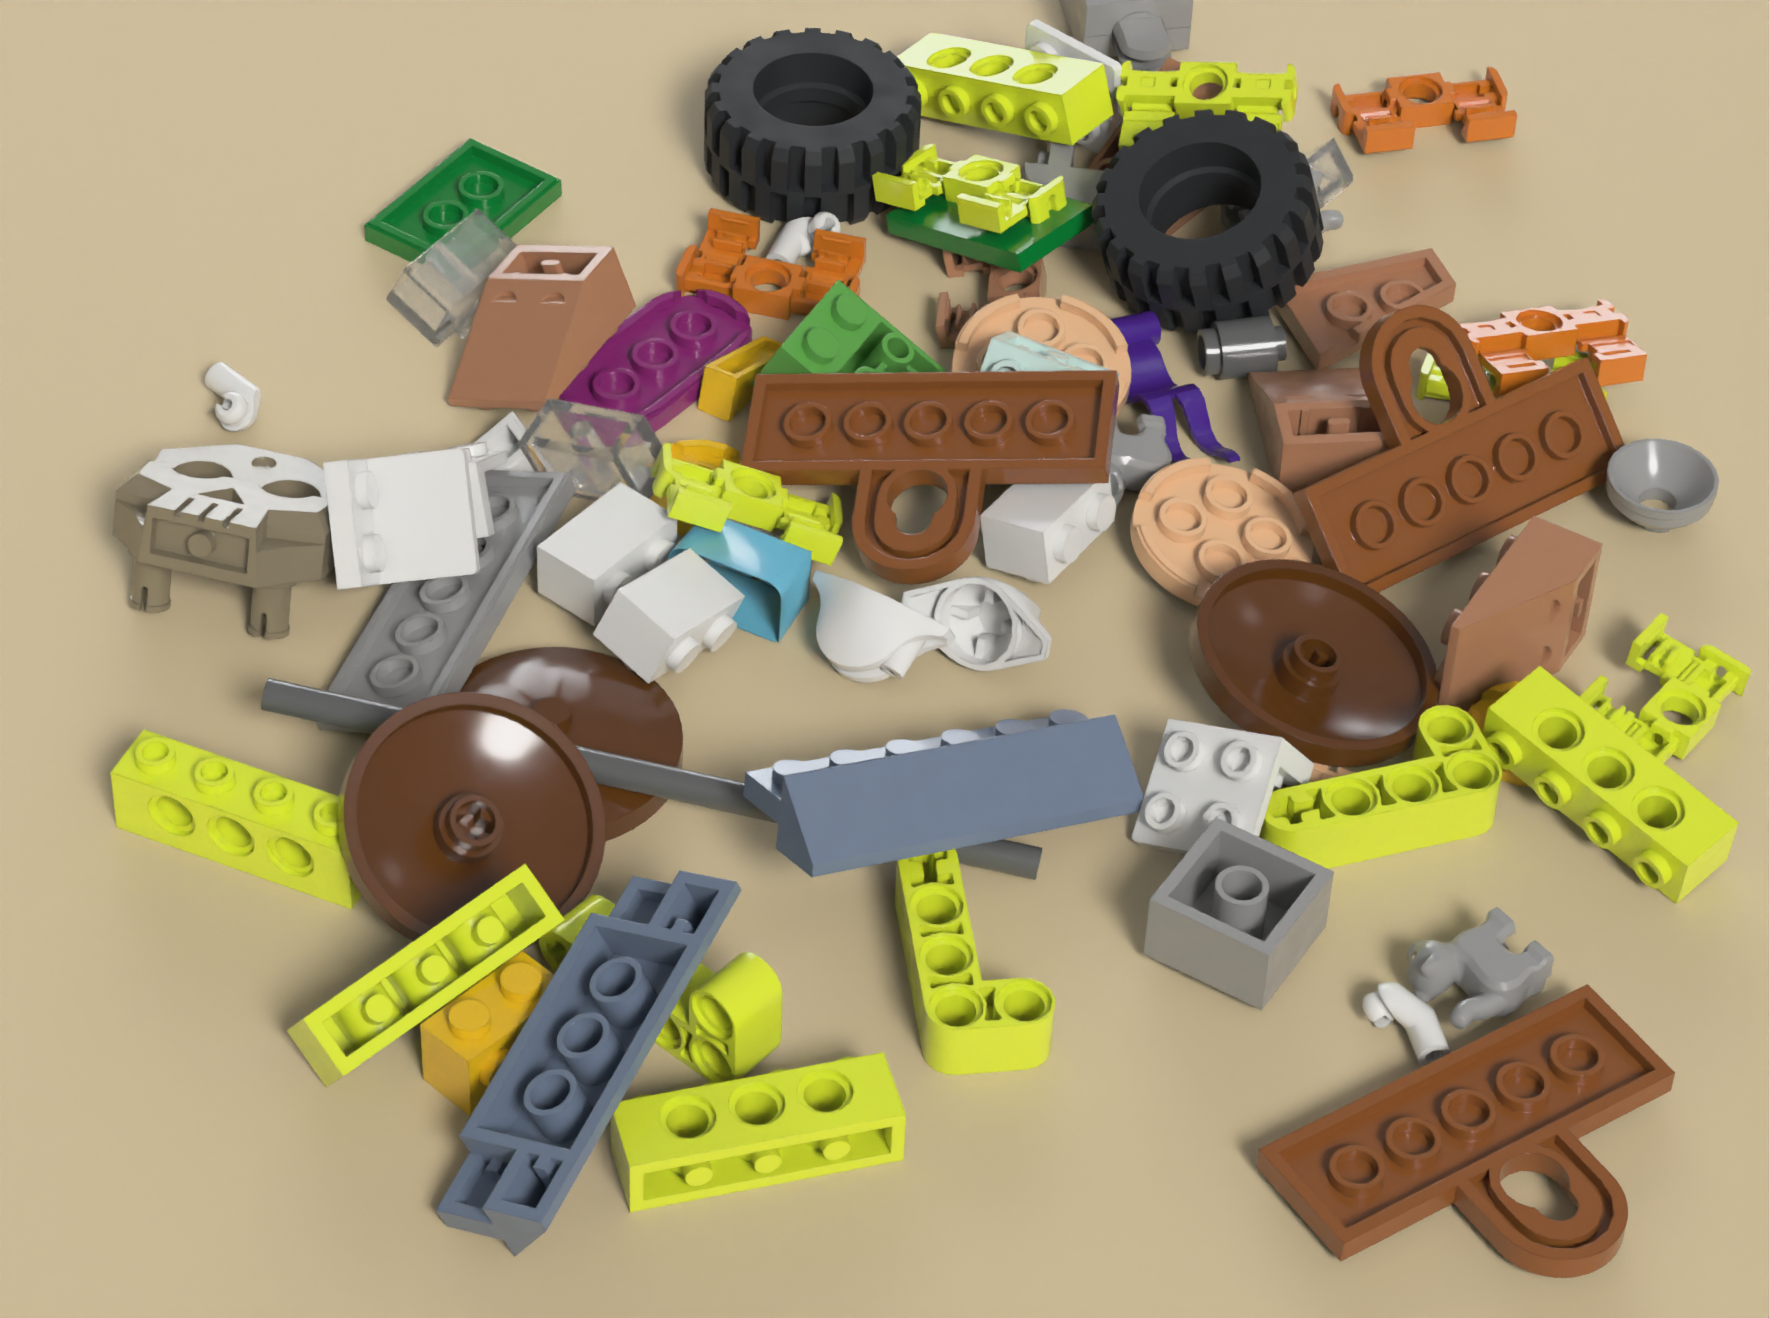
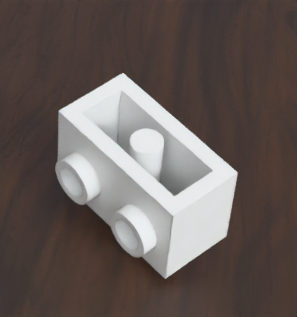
M1110 474L1109 483L1013 484L980 515L986 567L1024 577L1029 581L1050 584L1115 521L1116 502L1112 496Z
M620 482L537 546L538 593L589 624L596 626L619 588L668 561L670 552L677 545V519L668 517L667 509Z
M688 548L619 588L593 635L617 655L627 668L635 671L649 684L670 670H673L676 674L682 672L693 662L699 652L706 648L712 652L718 650L735 631L737 622L732 618L745 596L691 548Z

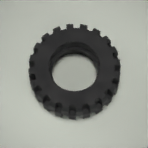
M805 28V31L800 33H791L790 29L774 32L771 38L763 39L761 36L747 41L743 46V50L735 48L721 61V64L714 69L708 79V88L705 90L704 162L706 171L711 175L712 182L724 197L729 196V200L734 206L745 213L752 210L757 217H760V220L772 224L775 220L788 223L797 218L814 217L817 213L824 211L835 215L839 222L848 221L850 225L865 221L870 212L878 215L891 206L890 204L876 201L872 175L876 172L900 177L902 175L901 166L914 152L919 150L921 94L918 91V84L908 68L890 50L883 53L878 43L867 38L863 41L856 40L848 32L836 30L835 34L822 33L821 28Z
M1211 109L1195 111L1194 117L1180 119L1178 114L1163 119L1164 126L1153 131L1147 127L1135 135L1133 138L1134 144L1130 148L1123 145L1110 161L1112 169L1106 168L1097 183V195L1092 201V217L1095 224L1094 231L1112 288L1119 299L1127 302L1129 310L1134 313L1150 310L1156 314L1160 327L1175 331L1177 326H1182L1185 328L1186 333L1197 334L1198 329L1210 328L1213 321L1270 315L1269 309L1275 305L1282 308L1297 295L1296 285L1303 287L1308 282L1315 270L1314 262L1321 256L1324 243L1321 232L1324 226L1309 163L1305 154L1299 152L1298 144L1287 133L1281 130L1277 132L1274 124L1259 117L1249 121L1247 115L1243 112L1226 110L1225 115H1214ZM1213 205H1236L1251 210L1240 223L1225 232L1211 237L1183 239L1165 234L1180 218L1200 208Z

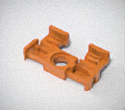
M1487 67L1485 80L1460 83L1444 82L1440 72L1390 77L1386 80L1384 91L1344 95L1340 84L1337 83L1333 86L1330 107L1333 117H1338L1337 126L1340 132L1350 136L1351 130H1353L1364 154L1413 149L1415 128L1449 125L1452 119L1463 121L1464 126L1462 127L1461 134L1466 143L1514 137L1517 121L1515 110L1505 111L1508 91L1498 71L1492 67ZM1408 99H1422L1430 103H1415Z
M710 208L708 212V229L698 248V257L700 258H697V245H690L686 248L676 269V291L681 290V297L684 296L685 292L696 293V289L716 291L739 302L748 313L789 321L792 313L808 315L838 279L844 285L849 286L848 288L860 297L859 275L866 261L867 238L816 229L811 254V261H815L813 268L805 267L803 277L802 265L746 255L748 249L756 250L760 241V217ZM762 284H774L780 286L781 289L761 291L754 287Z
M1597 300V306L1585 309L1558 311L1553 306L1501 312L1500 319L1460 324L1467 333L1477 357H1480L1479 362L1497 378L1494 392L1495 398L1548 374L1549 367L1541 360L1573 356L1576 344L1580 352H1589L1588 358L1590 362L1595 364L1594 372L1600 387L1643 381L1647 354L1626 336L1629 319L1623 313L1614 314L1615 307L1606 300Z

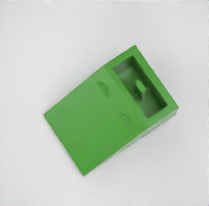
M838 279L780 346L759 374L947 371ZM754 378V380L750 383V385H752L753 387H754L755 378Z

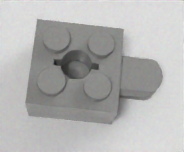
M1059 0L1074 39L1110 58L1118 56L1121 66L1124 62L1131 60L1133 70L1158 71L1168 57L1171 58L1170 51L1189 49L1193 0Z

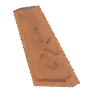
M1429 248L1313 273L1303 287L1295 286L1297 295L1282 308L1278 305H1275L1314 368L1325 369L1361 350L1364 338L1376 321L1388 313L1413 305H1426L1439 309L1453 302L1456 282L1434 250Z

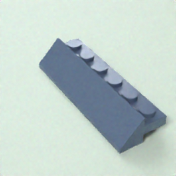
M1067 709L1055 710L1049 714V717L1027 721L1005 719L997 722L994 727L978 730L950 729L944 731L939 737L918 741L908 739L891 740L885 747L863 751L851 749L836 750L830 754V757L803 762L798 760H781L774 763L773 767L745 772L743 797L778 824L776 849L810 877L1138 813L1144 799L1116 715L1088 719L1080 712Z
M679 870L672 884L632 876L609 916L595 913L589 915L459 1135L470 1153L436 1209L446 1226L503 1240L514 1256L518 1255L547 1231L742 891L736 881Z

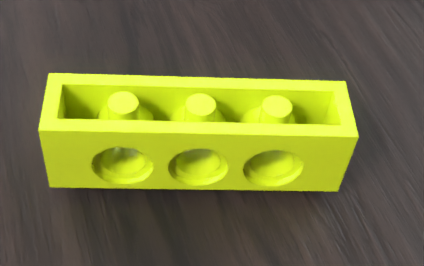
M932 32L897 56L912 73L918 84V91L921 94V116L1073 146L1114 114L1103 63Z
M1538 666L1488 707L1482 734L1499 761L1501 768L1510 770L1531 787L1544 804L1550 808L1558 809L1581 827L1594 844L1611 851L1632 868L1638 878L1648 887L1658 889L1677 904L1727 861L1739 822L1541 666Z
M144 729L110 772L116 825L119 829L351 910L362 896L356 888L342 856L337 823L340 796Z
M523 864L286 1031L323 1084L328 1087L565 919L527 865Z
M884 1052L859 1057H844L832 1062L789 1070L779 1069L768 1074L725 1082H709L698 1087L655 1095H639L632 1099L621 1101L610 1119L611 1151L629 1212L904 1160L906 1113Z

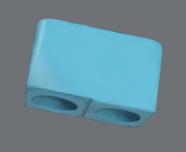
M728 519L721 533L694 525L673 548L668 557L669 560L691 548L704 561L707 558L710 562H706L745 596L732 618L737 622V628L772 642H776L778 638L779 642L809 600L812 552ZM749 577L759 578V581L754 580V579L749 578Z

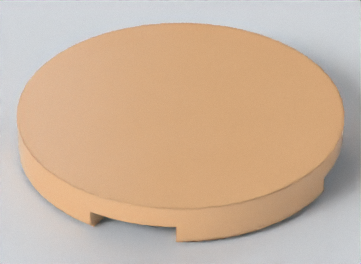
M1018 294L1005 296L978 310L965 323L958 334L952 358L951 372H980L991 338L1007 331H1012L1110 370H1117L1120 373L1118 377L1120 387L1116 418L1125 406L1131 384V363L1128 355V344L1112 320L1097 308L1082 300L1064 294L1061 299L1048 297L1019 298Z
M1209 457L1175 462L1156 472L1144 484L1131 516V541L1144 569L1168 592L1195 606H1199L1207 589L1216 579L1240 565L1271 559L1312 562L1313 541L1293 493L1278 480L1257 468H1254L1253 472L1250 473L1231 466L1211 464Z

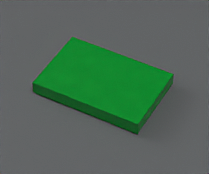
M470 138L364 225L365 241L458 284L562 196L561 179Z
M943 194L939 196L931 195L925 199V205L917 211L898 207L886 215L888 231L895 236L1021 273L1094 223L1092 204L1066 197L1067 205L1059 211L1050 210V217L1045 221L1032 224L1031 218L1024 217L1001 234L960 223L957 203L947 201Z

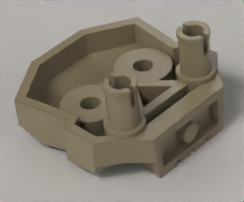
M240 444L161 449L155 461L149 460L116 490L112 535L128 548L129 554L134 557L132 594L129 604L135 610L140 611L143 608V600H147V613H159L168 610L171 606L172 570L252 587L251 619L248 624L249 633L259 638L262 634V626H266L265 639H281L288 636L290 632L289 613L292 587L299 582L321 581L335 567L324 469L309 459Z

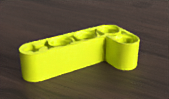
M1450 705L1434 706L1420 715L1412 761L1273 791L1259 837L1327 869L1475 837L1486 833L1493 825L1503 772L1499 761L1480 728L1468 712Z
M952 849L897 860L895 907L920 1044L926 1063L934 1070L947 1075L1026 1070L1038 1067L1044 1063L1051 1053L1055 997L1051 989L1044 983L1031 978L982 981L956 850Z
M592 894L563 916L565 919L563 922L539 938L540 950L547 963L555 972L589 915L595 913L609 916L615 907L613 902L600 895ZM742 952L717 973H714L700 963L654 1043L709 1082L741 1079L776 1050L781 1043L783 993L776 973L762 958L751 952Z

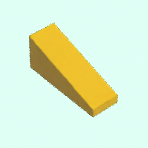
M762 336L705 365L697 409L729 422L751 401L754 387L750 383L783 343Z

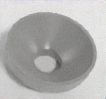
M1643 439L1622 446L1609 460L1606 473V490L1612 504L1625 517L1642 525L1644 530L1656 533L1669 532L1671 529L1685 527L1702 519L1713 505L1719 483L1715 467L1701 452L1688 445L1666 439ZM1651 499L1660 500L1670 505L1673 510L1650 508L1640 503Z

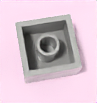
M1215 817L1149 899L1144 954L1262 1010L1326 927L1334 871Z

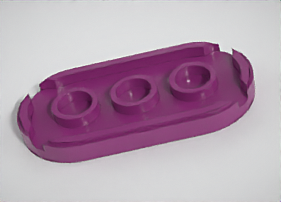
M696 289V296L688 295L681 297V290L653 298L620 324L617 332L603 344L589 361L588 366L575 377L559 396L557 408L560 416L575 431L590 438L604 441L635 440L658 431L699 399L705 365L752 342V328L746 309L739 302L725 294L704 289Z

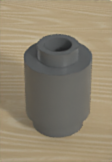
M1269 315L1213 321L1210 328L1198 329L1197 356L1203 376L1216 375L1218 380L1248 377L1249 372L1277 371L1278 361H1285L1287 357L1284 329L1281 325L1274 326Z

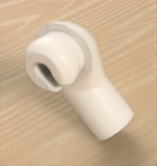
M825 211L817 213L814 217H802L791 220L782 228L766 259L795 264L798 258L812 254L814 232L816 229L841 233V224L835 215Z
M218 362L214 364L205 376V385L224 399L222 406L218 403L215 404L216 417L220 420V424L224 429L232 432H241L250 428L258 416L262 400L260 389L226 363Z
M1399 983L1378 984L1377 991L1369 993L1363 998V1010L1370 1022H1374L1375 1027L1384 1028L1396 1019L1405 1028L1416 1058L1421 1066H1425L1451 1053L1434 1009Z

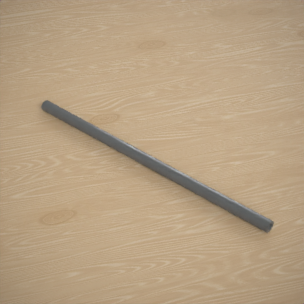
M268 678L265 684L261 702V710L369 734H372L394 713L404 708ZM575 745L586 760L597 784L776 823L743 797L744 782ZM1002 839L955 850L960 864L1036 880L1043 848Z

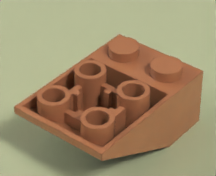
M517 245L487 278L448 396L450 405L478 407L483 410L494 408L527 409L531 412L548 410L559 400V396L588 366L592 357L617 332L620 324L636 307L614 247Z
M1359 368L1248 373V382L1271 476L1286 486L1292 493L1389 449L1362 386Z
M1536 516L1531 518L1518 537L1512 534L1509 535L1499 552L1495 568L1491 573L1481 572L1470 593L1469 603L1463 610L1455 608L1444 625L1441 643L1447 645V653L1434 681L1439 683L1440 695L1438 705L1459 707L1467 712L1472 704L1474 707L1481 700L1482 693L1492 686L1512 681H1521L1538 666H1541L1551 675L1559 672L1585 636L1603 543Z

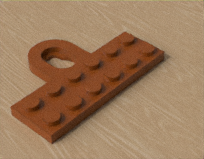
M1413 305L1388 313L1376 321L1366 334L1360 351L1359 371L1362 386L1389 449L1293 493V496L1322 565L1351 576L1379 593L1531 519L1533 516L1542 514L1605 483L1609 460L1625 444L1588 357L1574 361L1495 398L1474 347L1461 325L1453 317L1440 309L1426 305ZM1416 349H1422L1431 354L1437 367L1440 368L1448 387L1450 407L1445 419L1440 424L1428 422L1420 416L1412 402L1411 384L1413 377L1409 368V360Z
M1117 370L756 374L740 464L780 476L781 485H857L852 518V533L858 554L864 565L878 577L890 582L910 585L928 583L955 571L973 552L979 536L980 515L982 514L986 484L1109 483L1120 387ZM918 485L936 486L945 491L947 494L945 503L933 514L931 524L926 530L917 534H906L898 530L896 526L897 517L891 510L894 500L903 491Z
M1586 984L1259 1148L1256 1167L1340 1262L1454 1203L1504 1258L1519 1268L1537 1275L1553 1278L1583 1276L1602 1268L1617 1254L1622 1244L1627 1224L1628 1204L1618 1181L1578 1139L1671 1091L1675 1072ZM1519 1171H1535L1547 1175L1568 1193V1198L1575 1205L1577 1213L1572 1218L1563 1221L1546 1218L1536 1208L1517 1203L1509 1197L1502 1188L1500 1181L1509 1174Z

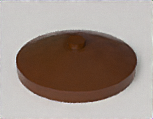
M1285 559L1260 560L1246 563L1227 571L1216 579L1207 589L1193 616L1189 632L1191 660L1202 686L1214 703L1244 731L1282 737L1312 763L1337 767H1360L1382 763L1395 758L1415 743L1420 715L1427 709L1436 706L1439 683L1434 681L1437 669L1430 649L1422 635L1392 602L1366 584L1334 569L1304 561Z
M539 647L506 653L476 665L460 691L491 694L520 703L552 722L574 745L682 768L683 731L679 713L673 701L655 680L648 684L635 671L627 668L622 660L607 654L571 647ZM597 784L605 812V842L617 838L646 822L668 799Z
M477 692L439 694L421 699L394 713L370 735L354 757L346 773L338 803L337 823L339 842L347 870L356 888L366 903L384 922L411 941H415L523 864H526L560 914L565 916L585 900L598 876L603 860L606 839L605 812L595 777L582 754L558 727L536 711L510 699ZM538 938L536 941H534L533 943H531V944H530L529 946H527V947H530V946H532V945L538 943V942H539V938Z

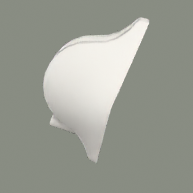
M816 570L813 576V582L817 586L821 602L816 625L817 642L821 651L835 670L848 680L859 683H872L884 680L890 676L902 680L916 657L925 652L948 646L956 638L950 627L888 596L853 581Z
M981 576L964 577L903 592L902 604L950 627L956 638L948 646L939 649L962 666L977 671H993L1038 662L1049 657L1052 638L1039 620L1040 607L1025 593L1000 580Z

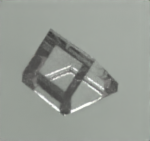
M1334 137L1305 154L1310 169L1323 172V178L1318 186L1317 194L1321 208L1353 182V174Z

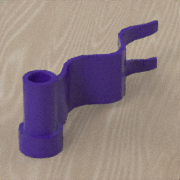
M1149 310L1110 319L1119 328L1128 344V355L1131 363V384L1126 404L1141 401L1146 405L1150 415L1162 416L1165 419V443L1172 455L1171 464L1191 459L1185 456L1178 440L1175 411L1172 402L1174 398L1181 406L1192 439L1200 450L1207 455L1220 457L1228 463L1240 461V456L1234 450L1223 447L1217 441L1211 428L1206 402L1200 388L1195 384L1178 386L1169 376L1162 355L1156 346L1161 340V327L1156 314Z

